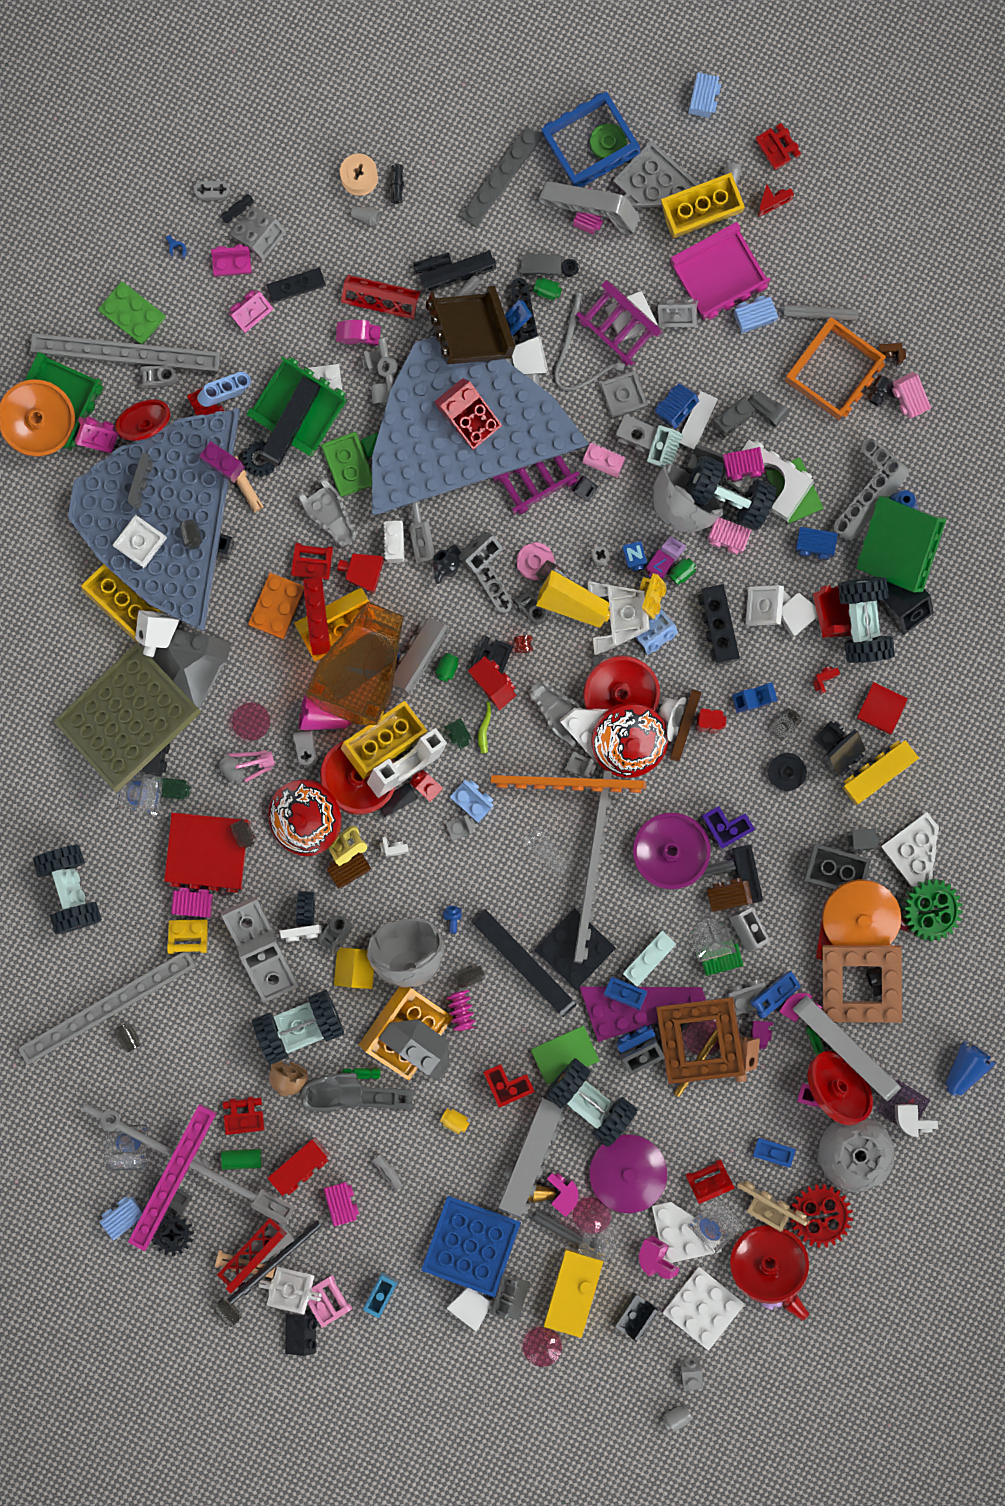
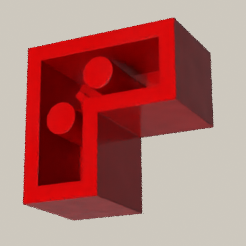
M485 656L470 668L468 672L485 692L489 700L500 711L517 696L514 692L516 687L505 672L501 674L498 671L500 667L493 659L489 661Z
M502 1064L483 1071L499 1108L535 1092L527 1073L509 1081Z

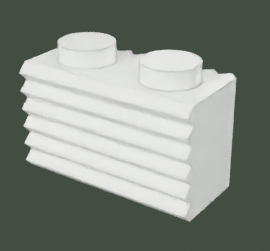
M385 521L383 523L385 561L387 563L404 562L403 522Z

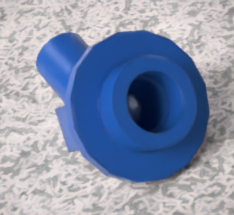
M452 905L443 911V916L445 920H450L449 933L456 934L457 920H460L462 917V909Z

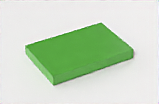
M357 432L321 444L341 498L372 487V472Z
M801 457L790 461L796 466L795 469L798 471L807 472ZM771 469L765 474L770 485L776 487L775 496L778 498L784 489L785 479L778 470ZM813 485L787 522L788 525L824 509Z
M584 1025L531 1049L547 1085L553 1083L574 1058L578 1059L586 1067L600 1061Z

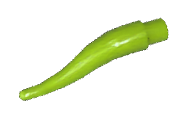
M489 701L486 703V715L478 732V746L480 747L481 754L488 753L486 733L491 717Z

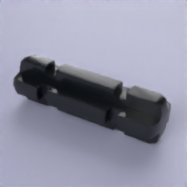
M249 194L242 197L243 200H239L232 205L228 212L225 211L221 214V218L226 224L231 222L233 217L236 218L246 210L247 206H251L254 203L253 198Z

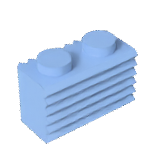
M697 73L689 114L710 118L711 112L715 113L717 102L714 101L715 95H719L721 84L718 83V76Z
M760 296L754 299L755 302L753 303L743 302L736 306L734 316L741 334L777 321L778 315L771 297L765 298V296Z
M127 1196L117 1203L118 1208L114 1211L110 1208L101 1215L103 1219L100 1221V1224L113 1241L136 1224L144 1211L133 1196L129 1199Z

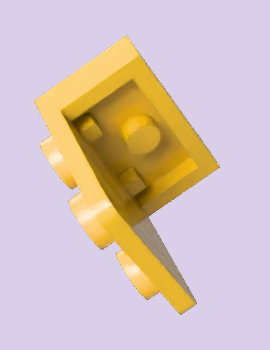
M655 573L652 574L651 579L643 577L639 590L646 592L642 610L648 615L649 619L655 620L656 615L660 612V601L665 596L667 589L664 581Z

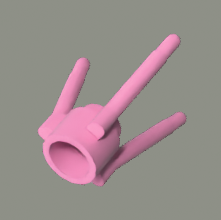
M271 751L228 754L231 757L258 756L257 760L235 766L236 769L259 764L260 768L264 767L245 778L244 782H248L267 771H271V767L275 766Z

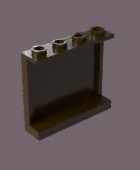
M488 286L485 294L435 298L434 292H430L429 298L426 300V309L430 311L431 325L435 327L436 340L440 342L441 356L445 358L447 365L512 358L515 344L495 286Z

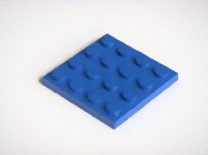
M447 1196L421 1271L496 1297L501 1277L504 1274L521 1222Z

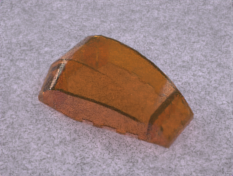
M367 602L349 627L343 631L340 638L320 660L305 696L321 710L357 725H377L391 699L403 615Z

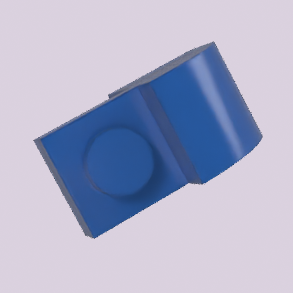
M773 682L732 695L737 713L765 707L778 701Z

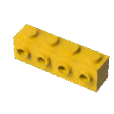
M906 740L903 742L896 741L890 746L891 751L887 754L884 752L880 753L874 758L876 760L875 763L871 766L867 763L859 769L861 773L858 776L854 777V775H851L844 781L846 785L842 789L855 806L919 759Z

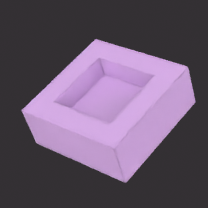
M670 536L660 550L676 561L684 552L686 545Z

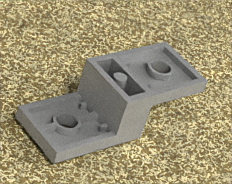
M256 896L220 912L237 945L240 959L263 1003L299 987L282 953L280 943ZM245 918L252 920L248 925H243L241 922ZM271 975L278 976L275 981H269L268 977Z

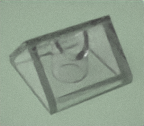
M704 915L689 933L698 962L736 952L729 930L724 922Z

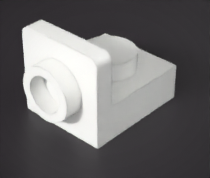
M382 837L383 842H380L381 852L386 854V857L409 853L408 844H403V841L392 843V847H389L387 837Z

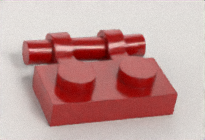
M782 123L776 126L778 133L775 134L772 128L755 137L756 143L774 171L791 161L788 154L792 153L795 158L802 155L798 149L799 145L792 140L789 135L790 131ZM783 139L787 147L784 148L779 140Z
M250 1096L247 1099L237 1100L232 1098L230 1101H223V1109H231V1114L224 1115L226 1135L265 1130L263 1111H255V1106L262 1105V1097L254 1098V1096ZM248 1107L249 1112L238 1113V1108Z

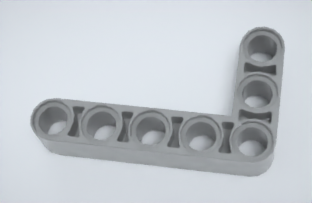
M547 181L544 183L539 197V202L547 206L609 217L616 228L627 235L634 234L640 217L626 197L610 192Z
M873 438L863 442L862 452L881 469L834 524L835 532L846 540L854 539L870 521L879 496H891L907 478L909 473L908 468Z

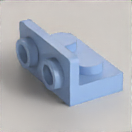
M661 609L659 614L656 615L655 620L649 619L650 630L635 638L642 645L647 655L657 651L667 641L672 640L678 634V631L673 621Z
M465 779L450 798L479 823L493 808L494 805L491 803L493 799L486 793L482 795L477 790L479 786L472 780L468 782Z

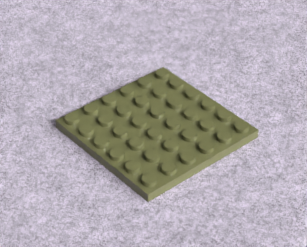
M135 643L53 722L117 793L202 711L150 656L143 654V648L138 643Z

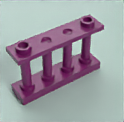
M605 280L601 285L605 289L603 291L604 294L585 315L582 312H577L578 322L585 328L589 326L621 356L619 360L626 366L629 364L634 366L636 362L631 358L650 337L653 338L654 335L660 337L664 331L610 281ZM614 297L618 301L617 307L598 328L590 320L609 298L612 299ZM628 310L632 314L631 320L611 340L604 332L623 311ZM642 323L646 327L644 329L645 332L625 353L618 345L636 324Z
M560 455L554 457V460L565 479L556 484L543 462L535 463L549 487L540 493L527 474L526 467L492 477L494 483L498 481L503 483L516 505L512 509L513 515H522L529 510L528 507L568 485V487L576 484L580 476L579 472L571 474ZM514 472L516 474L519 473L532 495V498L525 502H522L509 480V475Z

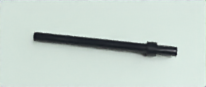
M319 1221L314 1222L246 1283L240 1284L238 1286L239 1289L227 1300L233 1305L243 1295L246 1296L255 1284L322 1227Z

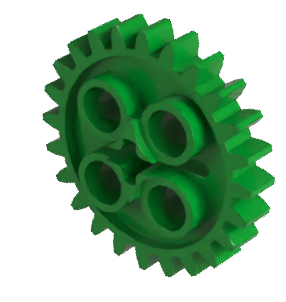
M934 878L931 881L930 879H925L924 883L919 881L918 887L912 886L913 893L907 892L909 899H903L907 906L902 907L903 910H906L902 917L908 918L904 924L911 925L908 931L914 932V936H920L922 940L927 939V941L931 942L933 940L940 941L941 937L947 938V933L953 934L952 927L958 928L955 922L962 920L958 917V914L963 913L962 910H958V907L962 906L963 903L957 902L961 896L954 895L957 890L951 888V884H945L944 880L938 881V879ZM941 894L942 899L938 903V896ZM923 898V899H924V904H923V906L921 907V906H920V901H921V899ZM947 906L946 909L933 910L934 907H936V908H942V907ZM932 910L931 913H929V912H922V913H920V914H917V912H919V911ZM944 913L945 918L941 921V915ZM927 917V924L924 926L923 920Z

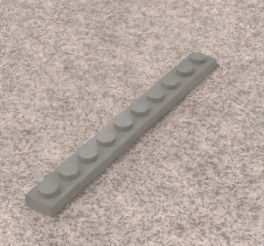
M32 333L30 349L32 354L40 352L50 356L147 366L168 365L176 369L219 373L221 357L219 352Z
M604 771L602 779H614V777H611L612 772ZM603 788V791L599 793L573 961L580 964L583 962V959H587L588 948H585L586 940H590L591 929H588L589 921L593 920L594 910L591 909L592 902L596 901L597 896L594 885L599 882L600 872L597 871V866L601 864L603 853H600V846L605 843L606 834H603V827H607L609 815H605L606 807L610 808L611 796H608L609 789Z
M182 952L18 1049L27 1065H30L197 966L189 952Z

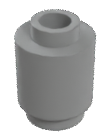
M228 755L218 763L219 770L231 784L235 782L238 784L245 778L244 774L246 771L243 767L236 769L235 766L239 764L238 761Z
M686 1405L682 1407L678 1406L664 1414L665 1419L662 1421L668 1431L671 1429L672 1432H675L688 1425L689 1421L693 1418Z

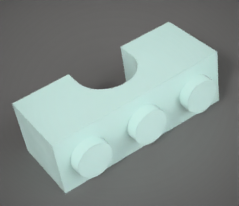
M661 931L622 974L637 987L672 950L676 943Z

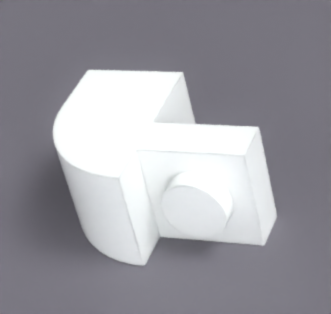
M895 1105L896 1122L904 1133L919 1137L918 1129H921L923 1133L933 1132V1129H938L937 1120H918V1105Z

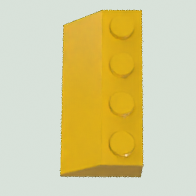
M732 172L661 199L665 221L672 239L738 215L745 209Z
M362 587L326 605L332 653L369 634L377 627H382ZM307 616L294 622L314 662L329 655H312Z

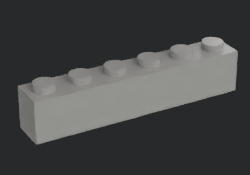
M542 1098L498 1207V1210L518 1218L522 1214L526 1215L529 1204L526 1202L529 1196L533 1197L537 1187L533 1184L536 1177L539 1179L544 1169V1167H541L543 1159H548L551 1151L548 1146L550 1141H555L558 1131L555 1130L558 1123H562L565 1113L562 1112L563 1108L560 1109L549 1100Z

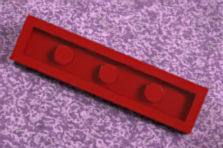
M347 275L343 285L341 303L414 319L421 291ZM347 290L355 292L358 297L356 299L346 298ZM371 295L375 298L376 302L373 304L368 303L364 297ZM386 299L391 300L395 306L391 308L386 307L382 301ZM401 305H413L412 312L404 311Z
M269 1218L217 1274L227 1285L225 1289L230 1294L236 1290L288 1234L273 1219ZM269 1224L278 1231L273 1237L265 1236V1228ZM254 1240L263 1241V1248L260 1251H252V1242ZM249 1254V1263L239 1266V1256ZM227 1269H236V1277L232 1282L224 1275Z

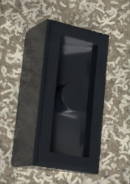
M410 783L396 789L388 802L380 808L385 818L418 800Z

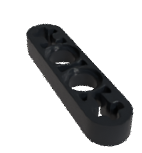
M516 278L511 283L514 305L518 300L526 301L529 305L528 309L532 314L529 318L532 322L531 327L524 328L522 326L519 329L521 342L528 340L527 333L531 332V338L538 336L527 281L523 278ZM518 283H520L521 286H524L522 288L523 296L520 297L518 289H514L515 287H517Z

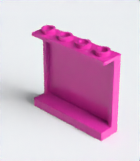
M738 222L671 257L670 264L689 297H692L693 300H698L697 311L702 320L707 318L711 320L718 316V312L723 309L728 311L735 306L734 303L740 300L744 302L751 298V294L756 291L761 293L768 288L767 285H769L770 278H766L740 233L741 227Z

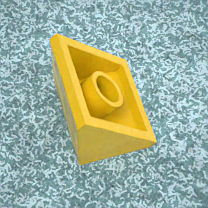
M340 947L336 957L334 986L372 989L374 969L368 960V950Z

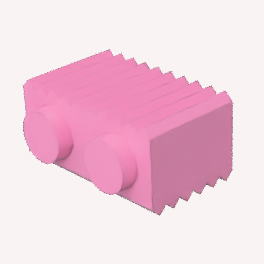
M911 372L892 382L894 385L892 391L895 397L899 398L901 404L899 409L903 415L914 418L931 409L918 374Z
M593 442L590 443L583 458V464L618 478L625 461V457H621V454H614V451H607V448H600V445H593Z
M718 518L712 525L707 540L714 547L720 548L723 546L728 548V552L738 555V553H743L752 530L726 519Z

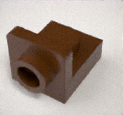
M902 343L879 344L877 350L885 355L886 358H892L896 355L897 365H901L903 360H906V349L902 348Z

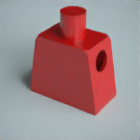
M354 553L350 562L340 559L337 570L347 573L346 582L375 594L384 557Z

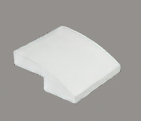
M642 291L627 297L658 325ZM618 301L605 308L608 316L617 307ZM628 310L623 311L612 323L617 334L631 320L632 314ZM642 323L636 324L621 342L638 336L639 333L644 332L646 327Z

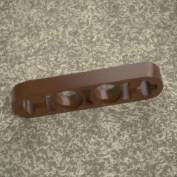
M691 690L670 760L680 761L701 691Z

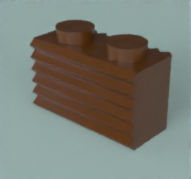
M359 852L349 862L339 866L333 860L329 863L330 867L327 868L338 889L345 887L372 870L363 853Z
M742 878L730 880L731 884L724 885V882L712 884L713 888L707 889L711 911L715 912L753 904L748 881L742 882Z

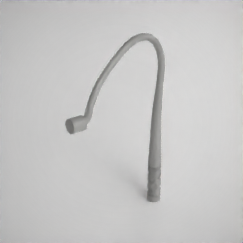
M582 293L575 294L566 340L554 372L555 383L560 389L565 391L577 390L591 383L611 368L623 371L625 366L624 363L620 362L611 364L592 378L573 387H565L560 384L558 372L571 342L578 318L576 314L581 306Z

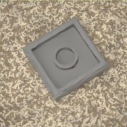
M636 370L600 382V387L612 419L648 407Z

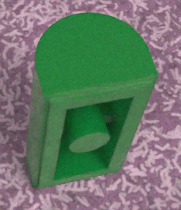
M262 1149L222 1150V1170L262 1168Z

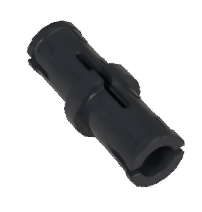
M395 164V167L394 165L391 166V203L399 204L403 203V165Z
M449 252L434 257L430 255L427 259L413 262L416 274L452 264Z

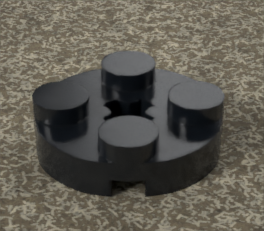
M783 753L776 756L768 767L770 783L781 791L788 792L799 788L807 776V768L804 762L793 753ZM786 767H789L792 775H789L788 778L784 777L785 775L782 773V770H785Z

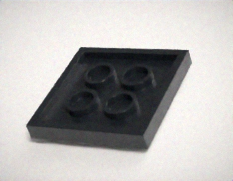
M574 908L542 941L535 951L577 990L616 947L589 922L588 929H591L590 940H586L585 948H588L587 959H583L581 964L574 963L581 916Z

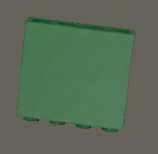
M38 352L25 381L43 380L59 387L68 396L75 413V425L63 448L72 451L73 447L77 446L75 439L81 426L78 421L79 417L86 418L89 413L94 411L96 405L94 402L97 396L99 397L102 394L103 383L99 378L96 380L51 360L46 355Z
M282 356V363L253 409L250 408L246 415L273 432L301 378L304 376L320 384V391L291 444L306 455L313 457L349 399L345 397L346 393L336 387L334 390L329 386L330 382L322 377L318 379L313 376L315 372L306 366L304 369L298 366L299 362L291 356L288 359Z
M879 496L875 503L873 517L869 521L868 533L863 540L862 552L857 559L856 569L875 577H885L888 582L912 592H923L947 518L934 516L892 500L890 496Z

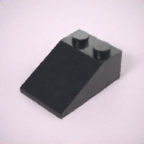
M854 729L820 760L835 777L839 774L844 776L850 770L849 765L853 761L857 763L864 757L862 753L866 748L858 731Z

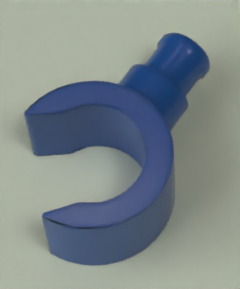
M168 235L166 240L170 245L169 252L171 256H173V251L176 247H182V256L185 258L187 255L185 244L175 241L171 235Z

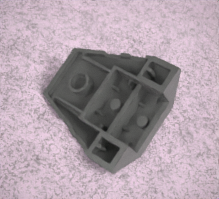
M176 629L167 648L156 647L154 661L200 709L222 668L228 661L231 642L208 635Z

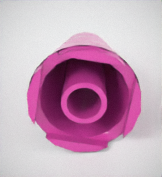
M304 694L298 729L303 731L346 729L347 725H351L353 715L350 714V710L314 694Z

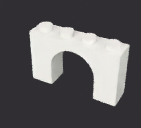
M748 440L742 450L760 447L764 468L769 467L778 470L785 479L784 489L771 509L773 513L788 522L812 487V476L806 471L800 472L795 469L796 466L790 461H782L779 459L780 456L774 451H766L763 449L764 446L758 441L752 442ZM725 474L724 482L741 491L750 476L742 477L743 480L738 482H731V480H727Z
M436 728L421 737L414 749L397 762L392 763L388 759L374 768L367 784L378 798L438 759L447 742Z

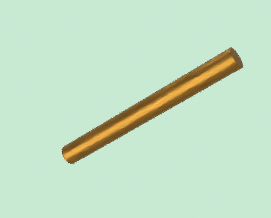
M717 1029L713 1031L695 1060L706 1058L718 1040ZM690 1082L680 1083L674 1094L680 1097Z

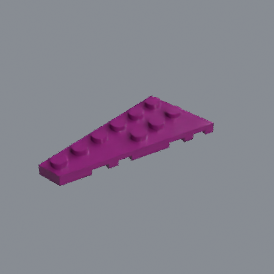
M580 987L598 1042L636 1030L643 1025L648 1026L659 1022L657 1006L706 1000L702 987H638L647 991V996L639 1011L605 997L604 992L607 987Z

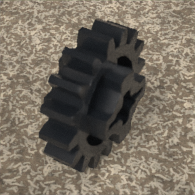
M173 1212L170 1213L169 1218L164 1215L163 1221H161L153 1238H156L153 1245L158 1244L160 1246L158 1251L164 1249V1255H168L171 1252L172 1256H175L176 1251L180 1254L184 1253L183 1247L189 1249L190 1246L187 1243L193 1242L194 1239L190 1235L195 1232L190 1231L189 1228L193 1224L186 1223L187 1217L182 1220L180 1213L174 1217ZM168 1222V1228L165 1231H161L162 1226ZM177 1222L180 1223L184 1229L178 1227ZM172 1229L174 1233L179 1234L175 1236L174 1239L172 1238V1236L166 1235L170 1233ZM185 1237L184 1242L178 1246V1240ZM162 1239L167 1241L169 1243V1246L165 1245L162 1242Z

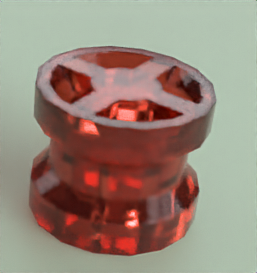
M523 635L514 637V642L516 643L515 653L534 652L531 646L533 636Z

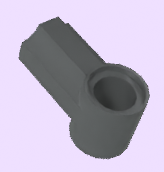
M760 390L749 402L773 427H777L789 413L782 404L772 401Z

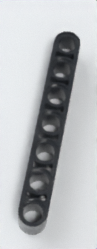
M486 909L481 911L471 921L563 1018L577 1005Z

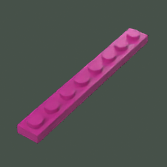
M202 1104L198 1105L128 1243L143 1251L147 1250L217 1112Z

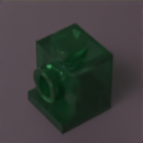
M461 718L444 727L446 732L450 730L451 733L448 736L453 745L457 743L460 750L470 745L469 741L472 738Z

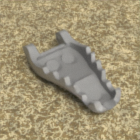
M324 476L318 479L323 487L306 498L302 491L296 494L308 516L328 532L339 545L345 546L350 544L356 538V531L349 521L342 498Z
M545 680L537 682L530 690L531 698L539 706L552 731L560 739L573 747L576 742L571 738V733L563 726L560 719L573 708L582 707L576 701L556 691Z

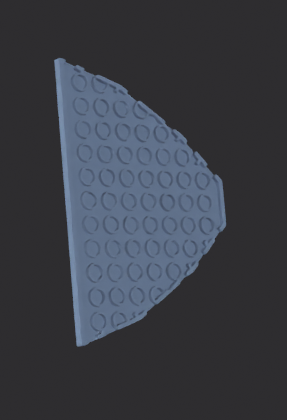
M436 336L414 344L390 391L372 455V514L376 516L588 447L589 444L556 399L508 361L499 359L447 365L445 358L441 356L440 342H437ZM462 378L472 383L502 424L497 431L474 450L454 429L434 403L435 400Z
M239 408L225 412L219 411L209 415L182 418L174 421L173 424L165 427L151 438L119 447L105 460H101L90 468V471L75 479L72 489L68 518L98 559L150 606L201 631H205L229 480L203 463L199 456L210 441L233 456L240 415ZM141 453L150 455L154 465L151 473L149 472L147 476V488L145 491L143 490L141 495L142 507L136 510L128 503V496ZM135 515L167 537L145 568L112 546Z

